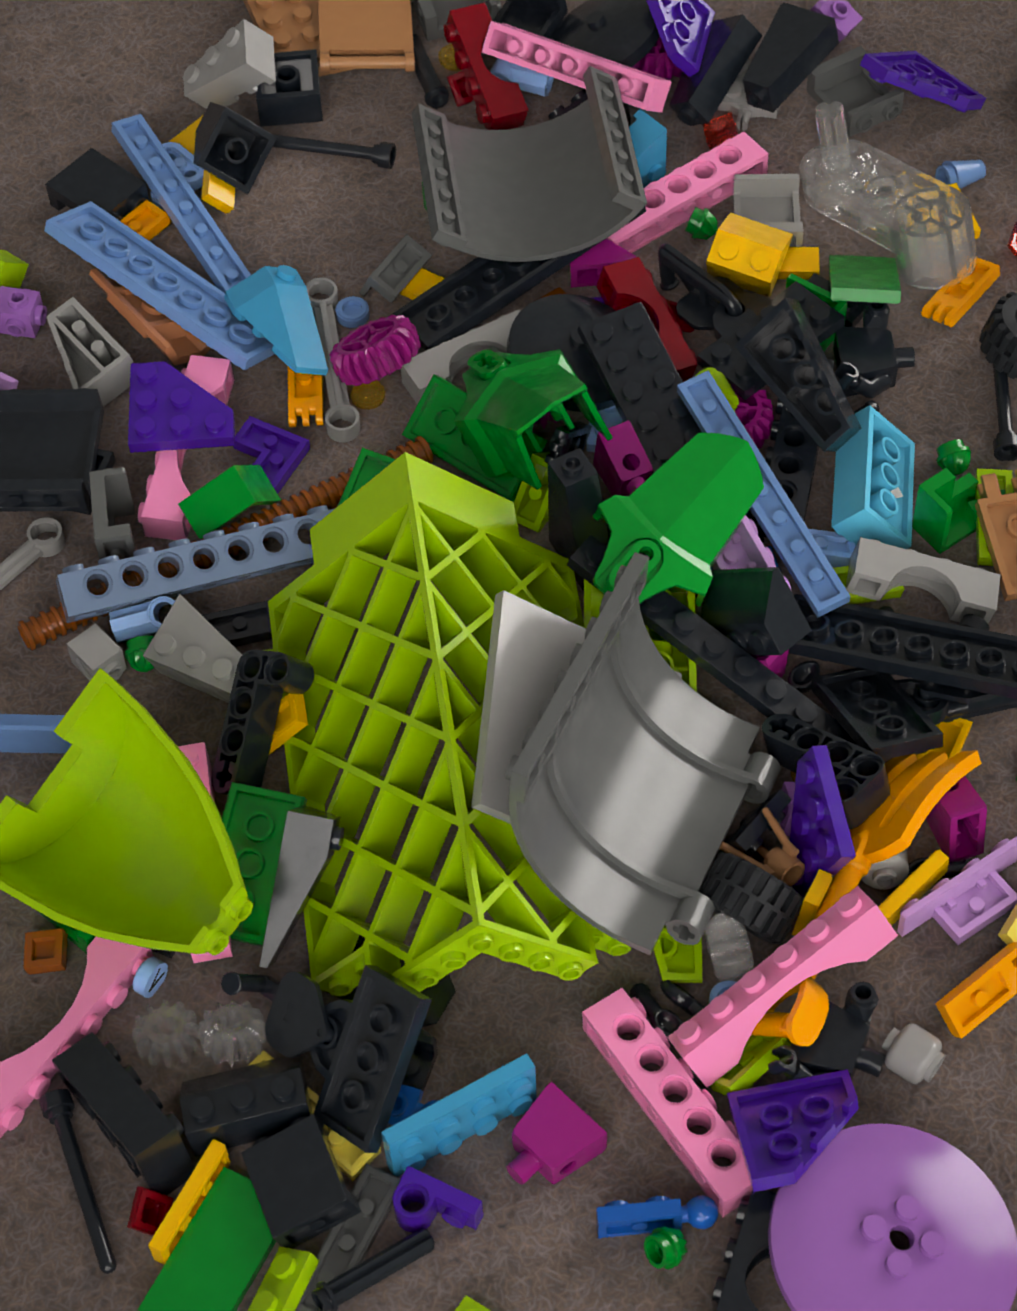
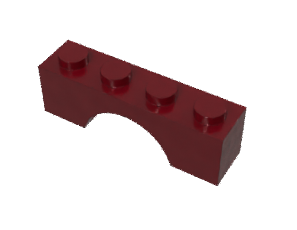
M485 2L450 10L447 23L444 24L443 28L446 41L452 43L454 48V59L457 68L464 72L466 91L469 97L474 98L479 123L484 124L486 130H508L523 126L529 110L518 83L504 81L494 76L486 68L482 59V49L490 22L492 21Z
M639 257L603 266L596 287L605 304L618 311L642 302L682 381L685 382L691 379L698 365L696 355L687 346L682 336L680 325L674 322L669 313L665 298L657 291L651 272L644 267Z

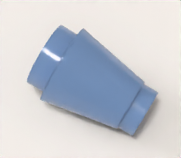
M980 159L944 161L936 169V183L938 187L957 183L959 189H962L979 179H983L986 175V167Z

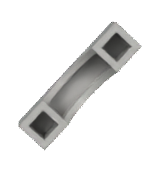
M520 310L502 315L492 322L478 328H473L465 334L443 342L420 354H416V356L412 357L410 363L404 364L401 368L402 384L417 405L433 374L452 382L454 376L461 369L468 366L467 362L474 354L486 349L493 352L507 353V339L511 326Z
M860 537L850 556L846 590L854 595L880 601L888 591L895 587L915 586L935 595L946 608L950 620L960 623L964 615L974 614L989 623L997 610L1001 574L989 572L979 567L952 562L946 558H937L918 553L912 549L888 545L878 540Z

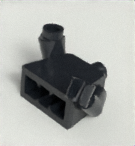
M867 302L863 307V328L842 327L834 333L833 351L837 368L834 374L838 377V382L846 397L860 394L868 399H873L895 386L898 368L915 366L913 347L894 348L892 333L887 329L890 313L888 303Z
M863 981L854 984L847 992L843 1009L829 1001V1011L825 1023L815 1042L809 1046H796L792 1043L791 1047L783 1045L772 1050L771 1053L777 1056L780 1061L775 1060L769 1063V1072L774 1075L784 1073L789 1080L846 1069L849 1071L851 1080L856 1069L879 1077L885 1063L886 1054L866 1047L871 1015L879 1001L874 987L870 983Z

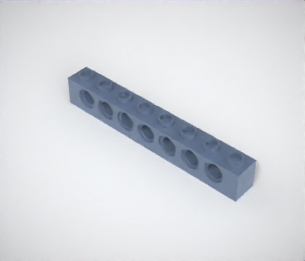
M326 505L318 506L307 510V515L294 518L293 514H284L272 519L273 523L259 526V522H251L239 526L238 532L226 535L224 530H218L203 535L204 540L190 543L188 538L180 539L169 543V548L155 551L154 547H146L134 551V557L120 560L118 555L102 558L97 561L98 565L84 568L83 564L65 567L62 569L63 574L57 575L56 585L66 622L71 623L150 602L159 596L173 598L179 596V594H190L313 564L312 545L301 542L297 533L301 529L310 531L314 525L334 509L328 510ZM268 537L275 538L279 541L281 550L275 553L269 552L265 549L263 540ZM231 546L242 547L246 552L247 558L242 561L232 559L228 553V548ZM198 554L207 555L211 559L212 567L209 569L198 568L193 562V557ZM164 562L173 564L177 569V575L172 578L163 577L158 571V565ZM127 571H135L141 576L142 583L135 587L129 586L123 581L122 575ZM93 579H98L105 583L107 591L102 595H94L89 592L86 584Z

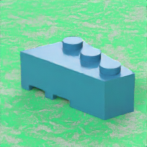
M639 109L633 115L636 121L629 127L643 188H645L649 183L661 179L666 174L667 128L642 109Z

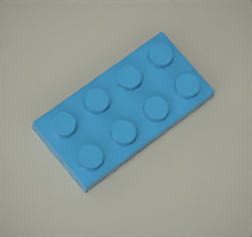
M524 1054L382 1131L386 1163L391 1173L397 1177L403 1174L408 1166L421 1170L427 1160L440 1153L441 1155L453 1153L462 1145L463 1140L472 1135H485L491 1132L498 1125V1121L511 1114L513 1116H520L527 1112L537 1099L535 1065L528 1054Z

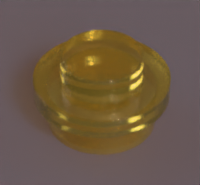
M448 44L440 49L438 60L446 70L459 71L455 63V51L452 44Z
M374 380L370 384L363 383L360 386H354L351 390V399L353 404L360 409H375L384 402L385 390L378 380Z

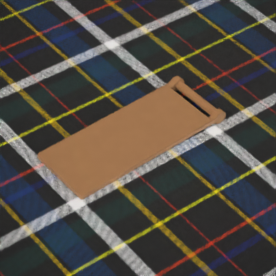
M318 0L320 73H330V69H405V72H415L411 0ZM404 54V56H340V57H329V55Z

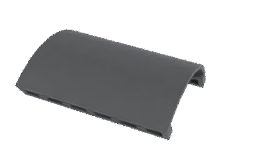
M589 66L583 74L588 96L586 101L552 120L518 129L484 130L456 125L448 122L445 114L418 103L411 113L432 240L441 246H449L476 257L507 262H530L552 259L581 251L606 239L631 221L644 208L647 201L617 78Z

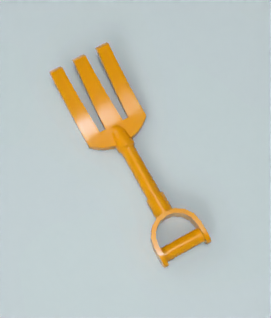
M978 750L961 751L948 759L946 751L930 752L917 760L916 754H909L892 758L885 763L890 785V795L861 825L849 829L856 856L834 876L813 920L836 904L842 896L856 888L861 878L868 874L873 863L891 858L910 846L920 826L944 794L967 773L982 764ZM818 973L806 978L775 1002L755 1026L751 1036L789 1038L791 1043L796 1046H809L813 1044L825 1023L829 1011L828 995L815 981ZM798 992L790 1013L773 1012L787 997Z

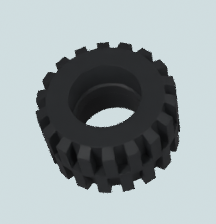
M1015 292L1007 293L1006 297L1002 296L998 300L979 336V342L982 343L980 349L982 353L987 354L986 360L989 363H993L997 371L1000 373L1004 371L1008 374L1007 377L1012 379L1017 378V293Z
M719 853L699 890L700 893L711 899L715 906L714 912L770 944L781 945L799 916L803 903V898L793 888L756 865L731 853Z

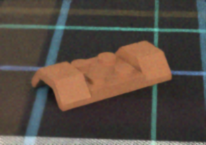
M96 268L90 270L91 278L107 295V300L143 338H150L154 345L174 366L188 363L191 355L205 356L211 348L203 341L182 329L180 325L164 314L159 313L154 307L138 296L133 295L131 291L114 279H106Z

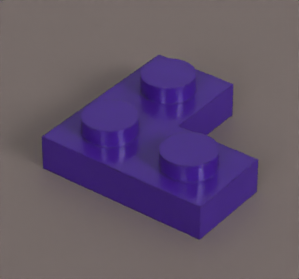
M249 416L235 435V446L233 448L257 458L253 465H260L278 494L310 450V443L308 439Z

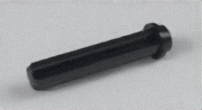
M413 34L415 73L424 90V100L432 108H442L448 102L449 92L445 86H442L419 36Z
M421 1228L329 1282H318L316 1289L311 1292L315 1306L319 1311H338L340 1304L433 1251L435 1244L433 1237L426 1228Z

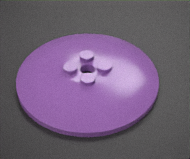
M883 1123L864 1124L840 1130L795 1184L779 1187L775 1195L769 1219L768 1246L775 1279L791 1311H1010L1017 1290V1237L1008 1209L993 1183L970 1158L951 1144L932 1134L911 1127ZM890 1232H903L909 1239V1249L900 1250L894 1247L890 1241Z

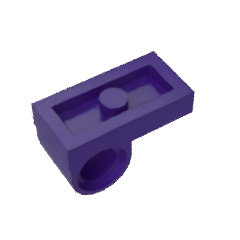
M410 1166L406 1168L393 1195L396 1221L403 1230L411 1233L421 1228L427 1229L438 1212L442 1214V1218L447 1223L461 1229L466 1225L476 1230L484 1216L481 1200ZM411 1202H419L424 1205L417 1212L404 1210V1207Z

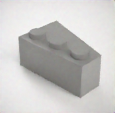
M243 19L235 27H231L217 44L210 46L195 64H191L186 68L183 74L184 96L205 109L208 108L210 102L227 107L238 101V95L244 92L249 94L257 92V85L263 82L269 85L276 82L273 37Z
M179 594L143 656L159 673L229 703L237 664L242 654Z

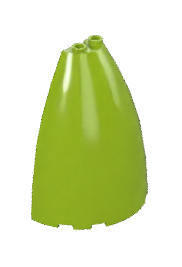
M99 668L54 729L57 735L72 744L28 805L8 795L0 803V889L56 922L99 938L148 949L191 954L209 952L211 955H218L227 947L230 935L235 931L240 922L244 921L251 914L253 909V903L248 899L236 854L212 797L189 759L150 713L112 676Z

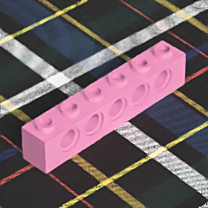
M493 21L490 22L482 53L584 89L586 87L583 74L589 66H592L617 78L622 102L646 111L662 113L672 82L520 28Z
M744 131L733 138L725 140L721 145L702 153L691 162L674 169L670 174L649 183L644 188L647 201L645 205L646 212L607 239L630 253L635 252L687 222L695 207L704 210V208L709 209L732 196L735 175L767 174L768 152Z
M620 988L582 1012L583 1030L704 1193L715 1201L718 1212L724 1217L739 1207L741 1199L749 1201L752 1192L751 1182L735 1126L729 1120L724 1122L717 1113V1105L712 1095L706 1089L700 1090L692 1080L694 1076L683 1058L676 1059L669 1049L670 1043L664 1032L659 1027L654 1029L646 1019L647 1013L641 1002L636 997L630 998L625 990ZM624 1033H632L637 1038L627 1041L619 1036ZM654 1063L661 1068L651 1072L642 1067L645 1064ZM671 1094H678L684 1100L679 1103H672L666 1097ZM700 1125L705 1127L708 1132L697 1135L692 1133L689 1128ZM725 1157L731 1160L733 1164L728 1167H720L713 1160Z

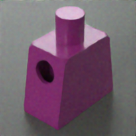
M629 420L608 428L613 437L609 441L600 432L597 433L593 466L612 496H628L626 488L632 479L643 477L647 480L653 474V467Z
M964 776L937 802L926 817V821L941 851L949 857V862L961 861L964 858L984 853L987 806L966 776Z
M550 1082L512 1131V1145L519 1155L506 1166V1169L511 1177L521 1185L525 1184L537 1171L554 1185L603 1153L607 1149V1132L554 1083Z

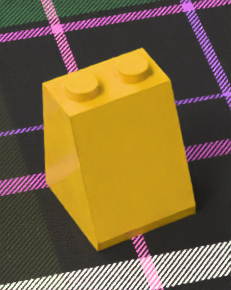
M730 212L717 230L706 260L707 273L713 277H726L741 288L761 295L768 294V297H771L793 234Z

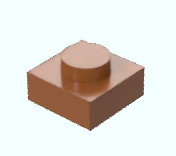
M60 928L25 933L23 969L28 975L66 970L68 934L65 930Z

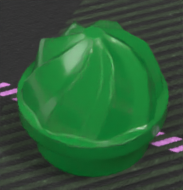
M695 207L684 231L692 234L691 238L707 240L718 230L717 219L709 212V209L704 208V210Z
M962 439L948 441L936 449L938 454L936 461L942 470L947 468L953 475H960L970 466L971 450L968 446L964 445Z
M138 636L126 642L125 659L136 671L148 672L154 669L152 664L143 656L154 638L153 636Z
M660 1226L655 1228L651 1235L645 1238V1255L650 1264L655 1268L664 1267L672 1269L679 1265L683 1256L688 1252L686 1247L687 1240H685L680 1230Z

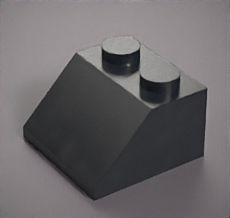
M317 49L274 53L276 82L270 85L266 82L257 85L256 101L260 127L322 122L323 113Z
M210 102L196 129L194 164L241 192L248 194L277 137L228 107Z

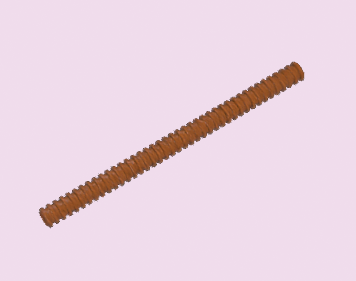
M421 436L415 437V442L407 441L404 447L402 445L396 446L395 451L392 449L387 450L385 455L397 459L404 452H407L430 464H433L434 459L428 442ZM354 467L348 468V473L342 471L338 473L337 478L331 476L328 482L322 480L319 482L318 487L312 485L309 487V491L303 489L299 492L298 496L292 494L289 497L290 500L281 499L279 505L273 503L270 505V509L262 508L260 509V514L253 512L250 514L249 519L243 517L240 519V523L234 521L231 523V527L223 526L221 530H224L226 535L238 532L239 526L251 522H259V526L272 524L273 518L284 514H293L294 518L307 515L306 511L314 507L326 505L328 509L337 508ZM265 538L263 542H267L269 538ZM231 546L228 548L229 555L237 556L239 550L244 552L245 550L240 546ZM198 554L193 557V562L198 568L209 569V564L212 562L207 555ZM164 562L158 565V571L163 577L172 578L177 575V569L173 564ZM130 571L131 573L128 575L126 573L122 575L123 581L129 586L135 587L142 583L141 576L135 571ZM104 582L100 583V588L98 589L96 587L90 588V593L94 595H102L107 591ZM59 602V607L51 606L46 613L42 610L39 612L38 617L31 615L28 617L29 621L27 622L23 620L18 621L17 627L26 647L33 651L36 650V645L38 644L46 645V640L48 639L55 641L59 634L66 636L68 630L76 631L78 625L85 627L88 625L87 621L89 620L93 622L98 621V616L67 623L62 604Z

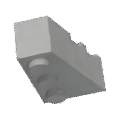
M71 297L46 316L73 389H98L104 407L130 387L131 363H134L131 356L74 297Z

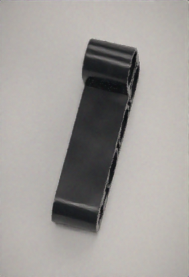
M248 650L241 656L237 664L212 772L211 782L216 792L228 795L232 782L261 788L283 693L303 694L308 691L314 680V669L310 663L274 651Z
M788 714L772 715L762 723V732L768 754L773 756L780 766L795 773L797 771V762L812 746L827 745L849 829L861 825L890 795L885 762L878 754Z

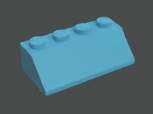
M869 405L855 413L861 429L836 451L831 527L838 535H842L849 542L855 543V545H857L860 537L908 549L912 546L915 443ZM899 487L903 497L895 498L891 491Z

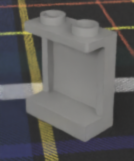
M799 174L735 175L733 184L734 214L791 233L793 237L789 247H802L803 222L800 220Z

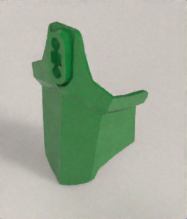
M486 349L474 354L468 360L467 364L470 369L462 375L466 385L467 398L454 419V423L470 446L486 476L493 478L509 472L537 490L541 488V482L528 454V451L537 453L541 451L532 433V427L536 421L550 411L555 421L563 420L568 429H573L575 426L563 405V402L570 398L574 400L584 417L607 441L613 438L598 413L597 406L588 393L586 385L580 381L560 349L532 355L493 352Z
M698 433L630 496L614 495L600 503L592 517L597 521L604 518L611 531V535L602 562L593 578L595 587L603 594L607 590L612 592L615 588L614 582L620 566H627L635 552L645 553L649 556L650 560L646 585L639 596V604L662 591L676 586L698 594L695 604L700 608L713 578L710 568L732 539L749 509L764 489L760 467L748 441L725 434Z

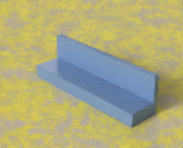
M0 714V752L66 753L72 744L63 740L54 732V729L65 715Z

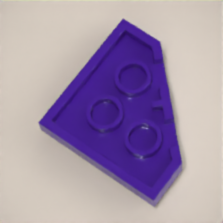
M646 0L668 57L689 78L698 73L715 11L704 0Z
M917 51L868 53L864 55L860 63L861 67L869 71V77L877 82H887L909 90L916 96L928 97L950 105L960 112L979 110L986 100V97Z
M165 361L131 363L128 428L130 453L235 446V417L230 407Z
M827 745L812 746L797 762L790 842L799 849L797 858L805 865L804 874L797 883L792 885L802 898H805L819 869L832 874V877H834L856 856Z
M848 1069L727 1093L729 1109L753 1192L795 1184L859 1109L858 1098Z

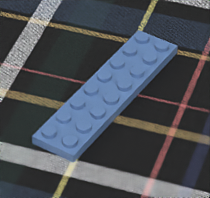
M92 201L46 220L44 231L55 238L60 244L71 249L81 256L83 260L91 263L109 278L114 279L131 291L133 295L138 296L154 307L159 313L164 314L180 325L182 329L190 332L208 347L229 359L235 366L246 370L275 355L272 352L273 344L264 337L257 338L252 333L253 325L247 320L239 321L233 315L224 299V292Z

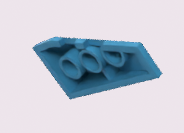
M280 265L278 267L264 266L225 292L224 299L233 315L239 321L247 320L253 325L252 333L257 338L264 337L273 344L272 352L295 373L327 375L328 366L308 291L296 269L287 265Z

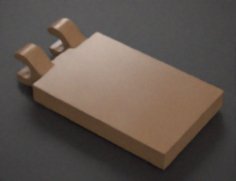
M1015 469L1016 477L1011 479L1015 493L1001 495L996 474L981 475L982 483L977 484V490L981 499H977L975 504L995 572L1001 574L1000 588L1005 601L1017 599V469Z

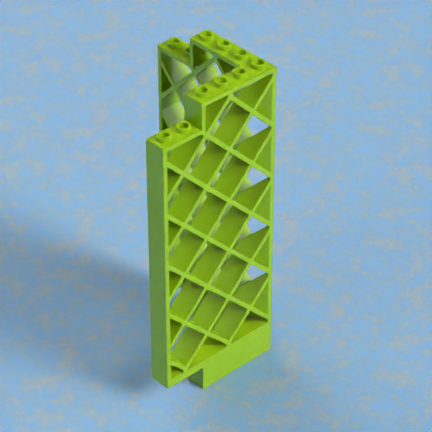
M404 452L310 529L314 565L268 601L273 651L308 662L314 669L313 683L308 691L303 693L308 725L284 743L290 794L303 796L307 799L306 806L325 811V803L339 769H343L327 810L328 813L340 816L339 827H344L342 846L340 851L334 850V855L303 910L311 979L319 984L321 990L327 991L334 996H343L351 993L358 986L365 965H374L421 992L427 987L436 985L441 978L452 971L464 967L466 962L477 955L484 953L500 958L505 962H513L529 967L533 971H542L557 976L562 980H574L581 977L583 972L598 964L596 949L607 952L612 956H621L630 952L631 947L589 924L553 894L526 860L517 843L510 823L471 808L476 767L456 742L458 738L477 762L488 664L487 653L489 654L495 595L503 590L584 628L574 571L567 566L568 558L520 537L514 503ZM390 552L387 560H384L383 557ZM381 567L383 571L361 622L359 618ZM416 581L420 582L419 587L410 606L404 624L401 628L399 636L397 637L394 634L396 632L402 614L405 610L411 592L414 588V585ZM329 600L327 607H324V603ZM321 614H324L320 622V625L317 629V632L315 634V637L313 639V642L311 644V647L306 656V650L311 641L317 623L320 619ZM355 628H358V632L356 634L352 647L349 651V654L340 673L338 681L336 682L334 681V679L337 675V672L346 653V650L355 631ZM392 642L395 646L375 695L371 698L369 695ZM443 657L449 663L452 669L456 672L459 678L463 681L466 687L470 690L473 696L477 699V701L479 702L478 704L475 702V700L472 698L469 692L465 689L462 683L458 680L455 674L451 671L448 665L444 662ZM430 658L432 659V664L412 713L409 715L406 713V710L426 661ZM330 689H332L334 691L331 695V698L322 717L317 732H315L316 723L319 719V716L328 697ZM283 693L282 699L289 693ZM365 705L369 706L368 712L361 726V729L352 748L350 756L348 759L344 758V756L347 752L353 734L356 730ZM401 722H404L407 725L385 777L380 776ZM439 739L445 741V745L424 796H421L417 793ZM375 786H378L381 789L360 840L354 837ZM414 804L419 809L399 858L395 860L392 858V854ZM471 823L506 866L504 870L470 828ZM451 824L458 826V831L439 878L435 881L430 876ZM351 850L354 852V855L336 896L335 884L348 852ZM388 870L392 872V875L372 924H369L365 920L385 871ZM515 879L549 921L547 925H545L514 885ZM425 890L432 895L412 944L409 947L403 942ZM487 911L496 923L485 920L484 913ZM464 912L472 915L473 921L457 931ZM359 935L365 938L363 946L353 952ZM400 959L405 961L403 967L400 966Z

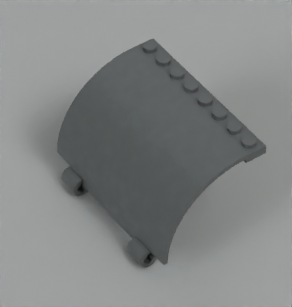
M635 552L627 566H620L615 578L614 590L612 592L607 590L604 594L598 618L592 617L586 628L584 643H577L570 657L568 671L562 670L558 675L554 687V696L552 699L546 698L538 715L539 722L536 727L530 726L523 739L522 752L520 756L513 755L505 778L510 780L509 815L512 829L521 851L538 877L560 901L589 924L619 942L651 955L664 926H667L669 935L682 944L695 945L700 942L715 910V906L711 899L700 893L699 890L743 799L756 804L765 802L776 782L781 767L779 762L767 753L755 752L749 754L760 731L759 726L746 722L709 702L684 682L658 652L644 625L639 605V596L646 585L649 557Z

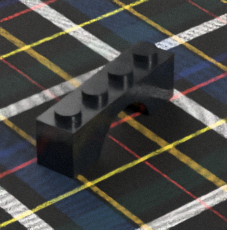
M752 1189L749 1201L741 1199L735 1224L741 1225L738 1239L730 1237L723 1261L730 1264L726 1278L718 1276L712 1296V1301L718 1303L716 1311H759L747 1293L745 1282L749 1273L756 1265L770 1258L768 1227L776 1193L766 1190L753 1192Z

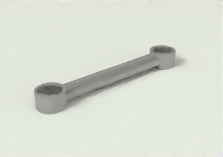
M320 277L309 281L306 284L328 366L327 375H324L330 406L325 415L326 431L328 436L336 442H349L354 440L360 433L359 412L350 405L347 385L341 382L339 376H336L329 355L333 350V346L339 343L334 314L336 305L339 302L338 291L334 281ZM321 292V294H327L330 296L329 298L324 300H316L311 298L314 294ZM338 419L353 423L345 428H338L332 425Z
M44 517L33 521L27 529L28 540L0 563V591L39 557L54 556L64 548L65 537L62 526L57 520ZM44 532L57 533L55 538L51 537L47 540L36 538Z

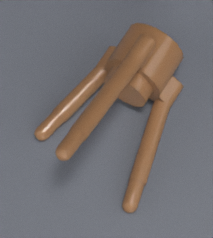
M764 807L762 813L781 842L782 849L775 847L768 851L761 845L756 851L764 858V865L724 841L720 850L725 853L734 854L756 865L791 887L804 874L805 865L797 858L799 849L790 842L769 808Z

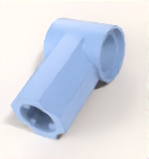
M499 58L496 59L490 70L499 79L518 83L521 91L545 97L548 96L552 89L553 77Z
M159 596L150 602L109 612V621L116 642L121 643L138 636L157 633L162 624L158 618L159 610L165 605L171 604L173 606L176 600L167 596Z

